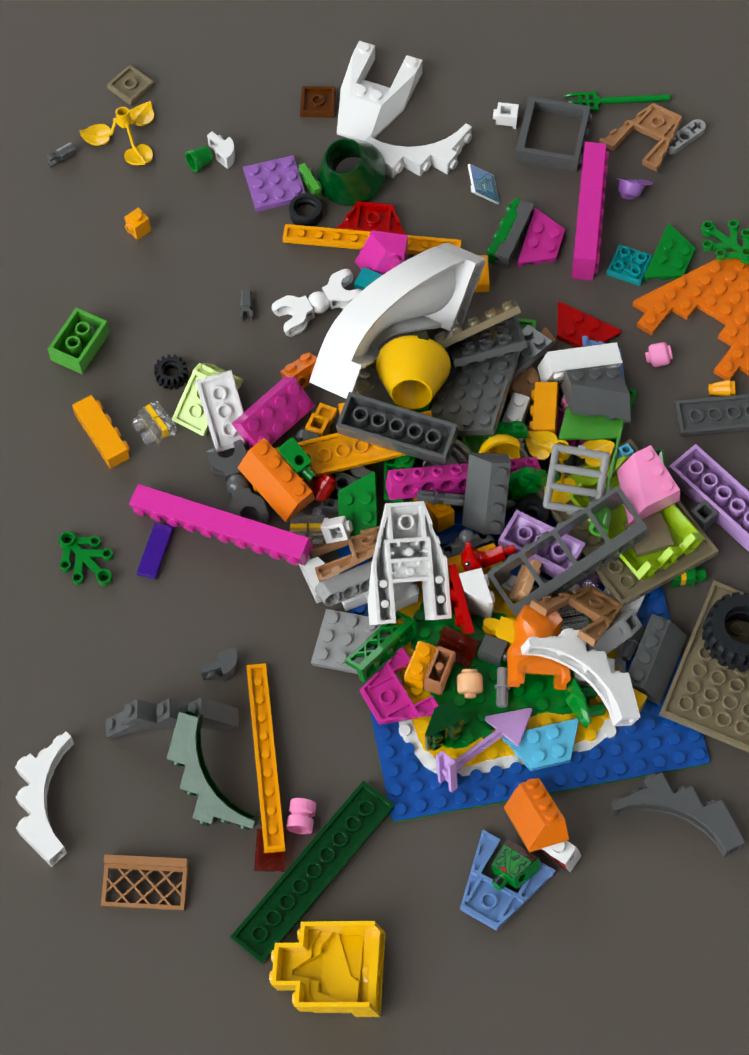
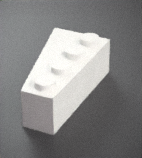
M616 342L549 351L538 365L541 382H558L559 384L563 381L565 371L619 368L623 362Z

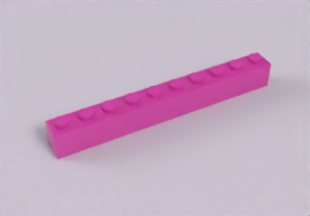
M140 484L137 485L129 502V505L134 510L133 512L139 516H144L145 514L158 522L161 520L167 521V524L173 527L179 525L192 533L198 531L207 538L213 536L223 543H235L237 547L242 549L248 547L257 554L266 553L276 560L282 558L295 566L298 564L305 566L313 547L308 537Z

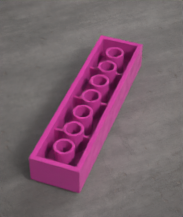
M585 142L571 279L593 281L594 274L598 272L609 156L605 143Z

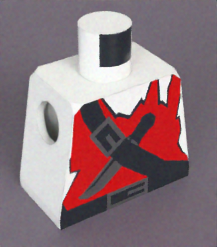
M568 841L537 850L569 873H571L581 858L577 847Z

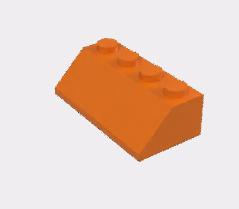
M265 438L249 449L238 466V470L285 523L315 500L313 491Z
M536 778L520 783L505 804L504 810L529 853L569 840L565 818L541 780Z

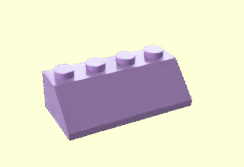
M516 509L498 540V546L502 545L504 548L514 545L515 554L523 550L526 544L535 542L539 539L540 535L550 532L554 527ZM568 534L561 537L576 561H579L586 543ZM557 540L528 559L529 562L534 559L541 561L542 564L539 570L553 578L572 566L571 561Z

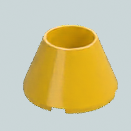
M415 335L402 336L389 341L380 349L376 359L377 374L391 399L399 407L408 410H416L428 405L447 380L451 369L450 357L439 343L432 339H419Z

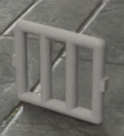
M554 444L543 507L567 512V515H573L576 511L586 508L551 502L553 490L595 497V499L603 497L610 454L608 452L586 449V446L581 445L573 447ZM559 452L602 459L600 471L558 464ZM556 471L599 478L597 490L554 483Z

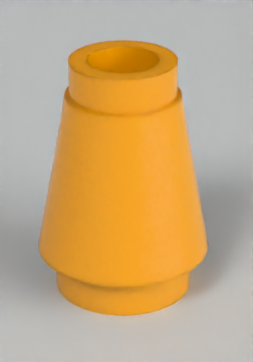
M728 379L709 384V395H735V381Z

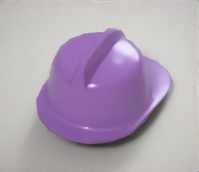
M616 178L619 180L618 191L621 193V198L628 200L639 197L645 185L654 184L652 181L643 179Z

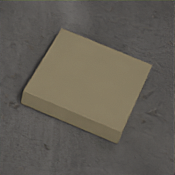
M129 65L107 84V89L132 106L155 86V82L132 65Z
M661 512L642 519L650 535L633 546L636 557L663 551L668 547H674V542ZM624 522L625 530L634 525L632 524L628 526V522Z

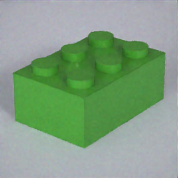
M76 307L48 347L51 361L83 374L110 334L108 321Z

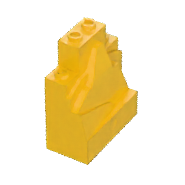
M375 921L301 922V928L297 932L299 943H275L274 950L271 952L273 970L269 974L270 983L278 991L295 990L292 994V1003L300 1012L352 1013L355 1017H380L386 933Z

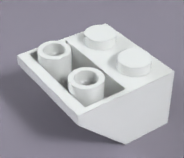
M482 568L459 573L468 610L483 618H492L495 597L492 591L489 592L487 574H483Z

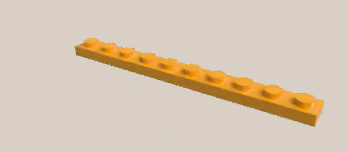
M285 224L283 243L361 250L371 232ZM408 235V254L418 255L447 242L461 248V240Z
M266 663L246 665L264 853L285 851L267 667Z

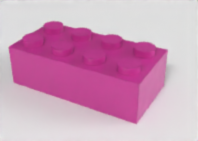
M284 377L231 424L249 448H252L263 438L272 445L314 408L315 405L295 377Z

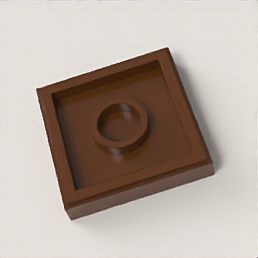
M302 86L300 117L334 118L336 87Z

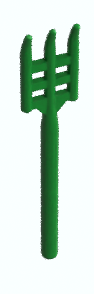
M596 91L573 92L564 95V98H578V100H571L568 103L586 104V106L594 103V107H590V111H598V106L601 103L670 101L671 99L670 94L600 98L597 96Z

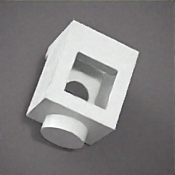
M498 102V107L493 112V119L496 120V125L513 126V129H516L519 104Z
M345 516L330 519L328 517L324 518L320 527L327 544L348 540L353 531L352 522L350 520L347 521Z

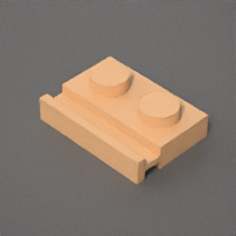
M534 559L530 561V564L539 576L542 562ZM523 564L509 594L508 598L513 601L526 597L534 589L535 579L526 565Z

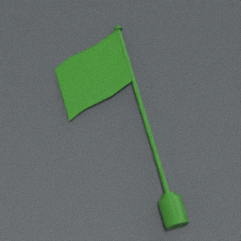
M566 407L558 441L617 439L606 485V493L610 489L624 425L623 419L614 418V420H608L606 416L601 415L590 417L572 414L570 408ZM605 507L594 516L605 533L608 534L612 511ZM590 521L589 531L595 536L602 537L592 521Z

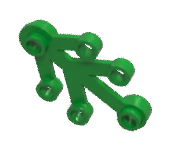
M730 220L728 222L730 238L717 230L712 221H705L701 225V234L703 236H714L722 242L713 243L712 240H705L702 243L704 251L716 250L715 258L719 261L739 259L741 263L749 264V235H745L749 234L748 228L741 231L742 247L737 244V230L739 229V222L737 220ZM732 249L735 252H726V250Z
M63 532L58 539L60 547L63 548L62 561L59 564L61 571L67 573L72 569L71 562L69 561L72 550L76 554L74 573L71 577L75 585H81L84 582L82 575L83 563L96 575L97 581L101 586L111 584L113 580L111 572L108 569H101L91 558H103L104 561H111L114 557L113 551L110 548L93 550L101 546V540L98 536L77 537L73 532ZM93 541H98L97 544H92ZM78 545H90L93 549H81ZM106 553H110V554H111V555L108 556V557L104 556ZM64 564L69 565L67 568L62 567ZM76 577H81L80 580H75ZM104 577L108 578V580L102 581Z

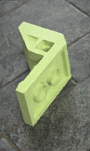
M199 363L190 376L172 421L202 436H206L209 427L195 380L222 373L225 370L213 364ZM233 375L238 390L243 383V379Z

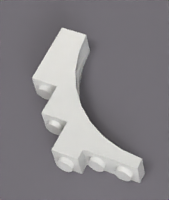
M465 124L446 139L423 146H395L380 142L371 137H368L366 142L374 145L380 151L385 161L386 174L392 178L397 173H400L403 167L418 176H421L424 171H428L430 166L448 174L456 168L458 164L457 155L460 154L462 147L471 141L472 126Z
M567 628L558 637L539 638L533 636L528 638L521 646L522 655H534L552 659L569 667L584 678L601 697L609 711L613 726H632L640 718L629 672H610L605 651H597L595 649L587 651L585 642L577 637L579 630Z
M67 732L58 735L48 748H44L38 753L37 758L30 753L22 757L15 766L18 774L29 784L22 787L16 796L19 805L29 814L28 817L26 816L19 821L16 829L24 840L51 867L67 854L64 846L52 831L47 813V795L54 770L63 755L74 745L72 737Z

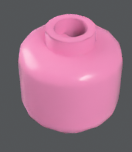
M666 342L651 344L648 347V352H645L647 363L651 362L654 368L669 365L671 359H673L671 346L667 345Z

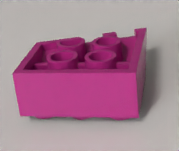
M372 230L364 247L361 248L359 255L356 257L355 263L361 270L364 267L382 275L408 260V235Z

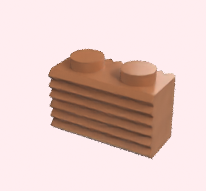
M440 646L436 647L435 654L424 678V690L442 695L455 663L456 652Z

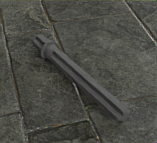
M419 490L416 497L417 501L428 502L432 505L437 503L464 506L465 495L443 493L437 490ZM507 500L506 511L514 512L517 506L516 501Z

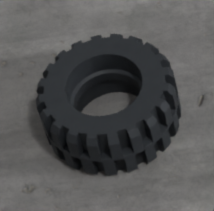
M734 592L731 597L729 594L722 596V599H718L713 604V607L710 608L703 624L702 639L705 640V649L710 650L709 655L712 659H718V664L721 666L725 664L728 666V669L733 671L735 668H738L739 672H745L749 668V644L740 643L731 638L725 629V623L731 620H742L749 623V593L744 592L743 595H740V592Z

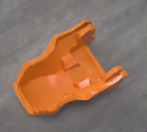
M530 604L524 605L513 622L515 631L514 641L506 655L508 687H520V684H524L525 674L554 675V688L556 690H566L567 683L571 679L569 667L552 659L534 655H522L521 646L530 637L547 638L559 636L563 619L557 610L544 616L532 609Z

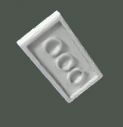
M232 370L195 380L216 452L234 448L233 443L237 440H242L243 444H246L231 424L244 413Z

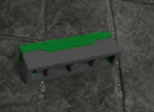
M514 198L512 204H508L506 217H502L499 224L500 229L499 231L496 230L493 236L494 242L489 244L486 251L489 263L509 268L531 221L534 204Z

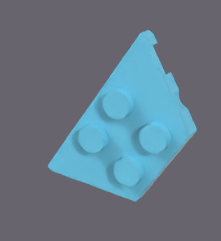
M578 718L525 730L520 746H516L505 736L502 737V740L511 747L519 759L523 760L524 765L530 771L569 763L578 726Z

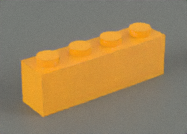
M90 395L72 405L75 416L110 469L130 459L128 453L130 448L125 440L122 442L118 428H113L111 425L112 420L108 413H103V407L99 400L95 401L93 396Z

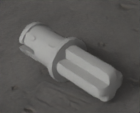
M505 667L497 668V684L495 689L497 690L496 706L499 708L508 706V690H510V687L507 684L508 668Z

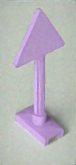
M532 708L486 716L485 721L496 730L457 759H452L443 751L439 752L436 755L438 782L442 783L446 780L449 784V791L451 793L458 788L457 772L462 769V766L503 736L516 746H520L532 714Z

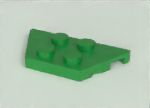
M670 224L667 225L644 274V281H649V278L675 280L686 273L696 248Z
M525 467L511 473L507 500H519L522 496L535 493L545 487L548 476L546 470ZM556 472L555 482L560 480L558 472Z
M371 472L338 491V517L345 516L347 521L350 520L352 522L353 531L351 535L353 536L360 534L361 530L378 526L376 472Z

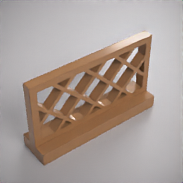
M104 854L105 865L101 906L185 911L187 875L189 870L188 859ZM109 869H118L122 874L114 883L109 879ZM133 870H139L143 877L133 884L127 875ZM154 871H159L164 878L154 885L148 876ZM175 872L183 873L182 881L176 887L168 879ZM126 878L132 887L122 894L116 885ZM146 879L153 888L143 896L137 889V886ZM167 880L173 889L166 896H163L157 888ZM114 888L120 897L115 902H106L107 893ZM133 889L141 896L136 903H130L125 898ZM156 890L162 899L157 904H150L146 897ZM175 891L181 896L180 906L171 905L167 901V898ZM165 901L168 905H160V904Z

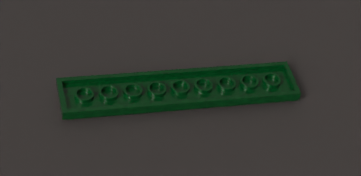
M362 781L233 932L230 939L263 965L271 956L275 943H282L392 812L395 804L365 781Z

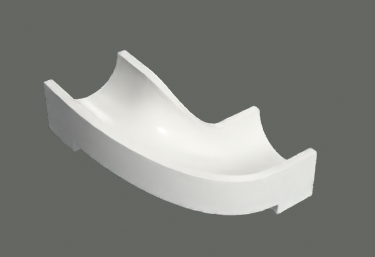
M447 242L430 248L383 274L361 291L336 318L321 346L309 382L345 399L349 392L360 395L374 388L379 377L376 371V359L380 351L378 347L383 341L403 333L440 327L451 331V327L454 325L463 324L486 259Z

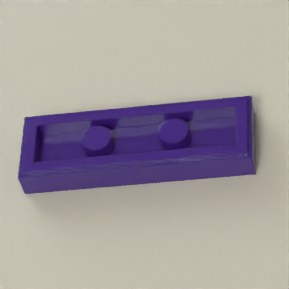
M154 523L137 570V575L156 580L173 533L172 526Z

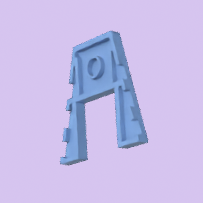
M482 830L460 910L497 931L555 874L556 870L540 862L542 868L522 885L518 894L507 887H504L501 891L496 889L492 885L493 879L485 876L482 872L499 846L501 839Z

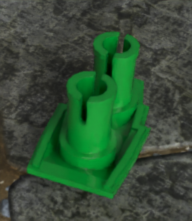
M573 677L565 690V701L582 725L587 728L591 723L590 717L603 716L605 714V707L603 703L587 705L586 699L596 698L597 692L592 686L581 688L577 679Z

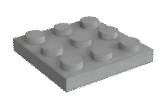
M326 609L311 660L312 666L358 674L357 670L345 663V659L383 624L369 625L368 616ZM376 644V645H370V646L367 648V651H368V650H375L376 647H377V644ZM356 658L354 662L360 664L365 658Z

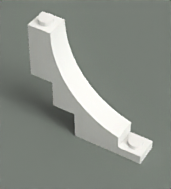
M309 555L305 566L301 564L299 566L317 604L322 602V600L315 592V587L319 584L315 567L325 563L319 557L311 559ZM393 583L395 611L418 603L420 591L416 583ZM369 591L343 601L342 605L345 611L368 603Z

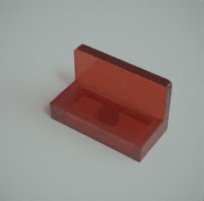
M443 626L436 647L440 646L456 652L455 663L465 668H470L479 650L480 641Z

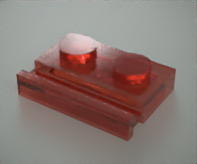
M257 829L254 871L285 872L287 830L283 831L285 851L264 853L262 829Z

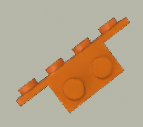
M310 352L305 353L293 363L286 365L280 371V374L283 378L295 377L301 387L305 388L311 384L309 381L317 357Z

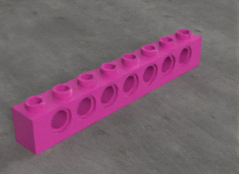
M537 457L510 459V474L525 467L541 469ZM468 463L388 470L386 489L389 499L417 498L416 495L419 490H437L438 492L452 494L465 493Z

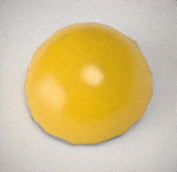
M497 434L489 437L481 445L478 453L508 454L509 459H519L520 442L508 434Z

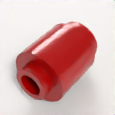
M324 473L318 478L312 488L315 500L322 502L329 499L336 487L335 483L337 480L334 477Z

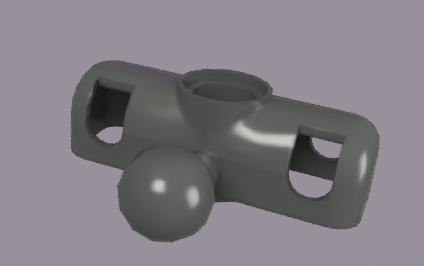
M466 529L460 532L459 537L453 543L443 546L441 549L444 556L450 558L461 554L468 541L477 549L485 543L487 545L495 544V539L492 534L480 532L473 534L471 530Z

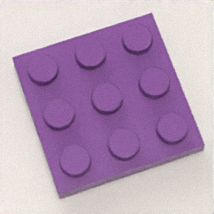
M294 155L243 167L256 212L288 205L295 196L306 193Z

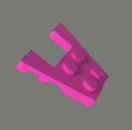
M403 647L360 689V694L379 725L432 716L434 708L439 706L433 696L414 705L395 673L408 667L410 658Z

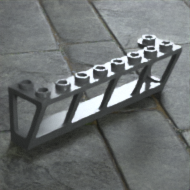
M618 486L606 491L605 495L600 499L592 500L586 508L576 511L568 520L559 522L553 530L543 533L535 542L526 544L523 550L517 554L510 555L502 564L493 566L487 575L515 617H517L524 605L531 604V600L542 601L543 597L551 596L552 598L559 596V593L565 592L648 537L650 533L622 489ZM624 504L636 523L613 539H610L594 515L605 507L614 510ZM590 518L604 539L605 544L580 561H576L561 537ZM557 540L571 561L572 566L547 583H543L528 559ZM524 562L538 583L539 588L513 604L501 585L511 577L509 571Z

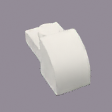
M212 131L207 135L208 145L215 151L216 160L229 169L235 161L233 140L230 137L224 140L220 135H216Z

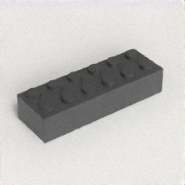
M352 392L348 393L336 424L338 434L438 465L448 464L459 434L458 424Z

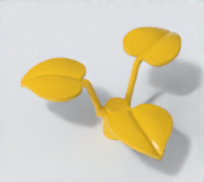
M151 101L130 110L127 107L117 108L115 111L116 118H113L111 131L109 126L105 124H95L86 129L79 130L81 137L87 143L100 146L110 141L109 136L113 135L117 123L121 128H127L132 146L131 149L126 150L124 153L126 162L132 165H144L150 163L153 159V152L148 145L140 144L137 147L135 146L129 127L130 123L144 126L154 120Z
M528 431V437L526 438L528 451L532 457H537V460L548 459L554 444L569 446L565 440L558 441L557 436L549 431ZM599 439L586 441L582 446H586V449L608 452L611 457L615 444L612 441ZM559 452L558 460L560 464H564L563 462L571 454ZM576 455L580 459L585 458L586 464L590 467H601L602 459ZM561 472L560 480L554 482L572 486L576 485L572 478H564V472ZM553 490L551 502L566 504L571 500L568 497L570 493Z

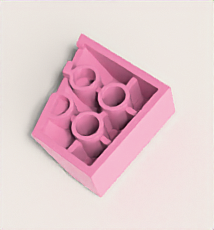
M651 445L634 453L617 470L620 488L641 519L680 501L679 487ZM624 506L627 515L628 526L636 523L635 519Z

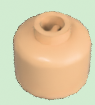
M477 669L461 670V673L457 675V692L464 695L465 699L476 698V694L483 692L482 674L478 673Z

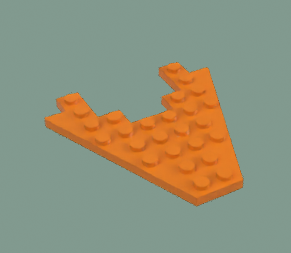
M715 259L633 301L632 306L645 313L637 322L636 327L651 336L671 311L687 320L695 309L698 308L726 326L719 333L717 339L731 346V348L715 367L713 373L724 380H731L738 370L749 376V264H743L739 259H725L723 261Z

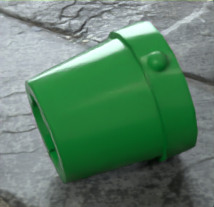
M204 145L186 151L185 159L189 168L193 172H198L213 161V155L210 149Z

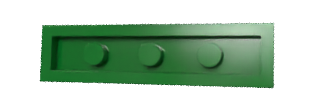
M397 611L395 613L396 621L401 619L405 622L395 626L394 623L383 624L345 659V663L357 670L359 679L366 683L389 659H392L397 654L400 648H404L418 634L414 619ZM391 632L389 637L381 638L383 633ZM378 644V647L375 650L367 651V648L370 645ZM356 658H365L360 664L354 662Z

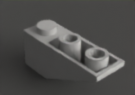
M633 609L621 612L594 647L588 643L585 646L588 650L605 651L607 655L633 636L642 624Z

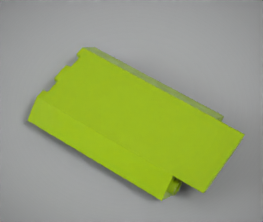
M623 456L616 461L610 489L620 487L617 470L631 456ZM610 458V460H609V466H608V472H607V478H606L605 489H606V485H607V481H608V476H609V472H610V467H611V462H612V459H611V458ZM586 465L585 467H583V468H587V469H593V470H599V471H600V467L594 468V467H590V466H588V465ZM571 474L567 477L575 481V486L590 489L597 487L599 479ZM570 493L568 496L576 506L587 507L591 502L588 496ZM624 504L611 510L612 518L607 534L610 539L625 531L624 522L627 521ZM675 504L656 512H661L674 542V547H668L666 550L636 557L634 549L631 547L619 555L639 580L651 579L655 576V572L661 567L667 569L677 562L676 559L684 553L686 556L689 555L705 539Z

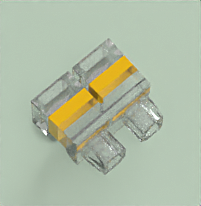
M157 400L139 410V416L131 421L132 426L137 432L143 428L147 429V431L141 434V438L146 445L154 441L159 444L166 436L172 437L177 434L174 422L165 413V410Z
M312 508V515H305V509H302L290 519V532L308 537L307 527H309L310 541L313 544H322V540L325 539L320 528L325 518L322 508Z

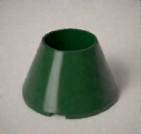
M342 138L331 143L321 158L317 169V180L322 185L323 194L332 202L343 206H354L357 201H369L380 191L386 178L385 161L380 151L374 145L358 139ZM349 157L361 159L358 166L347 173L335 172L336 167L342 160Z

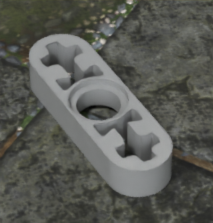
M695 119L678 130L667 154H676L705 133V122ZM682 134H686L689 136V138L682 139L680 136Z

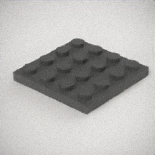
M517 315L458 341L450 345L449 348L454 366L464 367L475 361L483 362L487 358L494 356L501 357L509 352H520L527 348V344Z

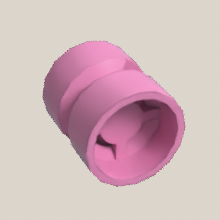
M305 798L291 799L289 806L291 815L287 818L286 829L296 834H311L314 824L312 817L315 816L316 803Z

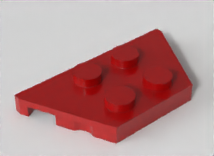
M357 201L352 211L345 216L343 223L337 226V229L369 232L374 230L405 235L393 204Z
M558 302L557 339L579 348L583 347L582 336H587L590 340L601 341L606 344L611 338L620 336V329L567 304Z
M456 564L448 565L451 609L455 611V625L460 627L463 634L474 633Z

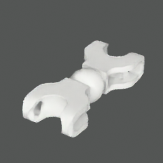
M343 269L332 274L328 284L322 287L323 292H313L309 295L308 299L306 295L303 297L287 295L272 304V311L276 316L287 314L293 316L284 324L285 334L292 337L304 332L308 327L309 321L315 318L314 313H324L328 310L329 306L331 310L334 308L344 309L362 291L361 289L350 291L344 289L353 280L351 270Z

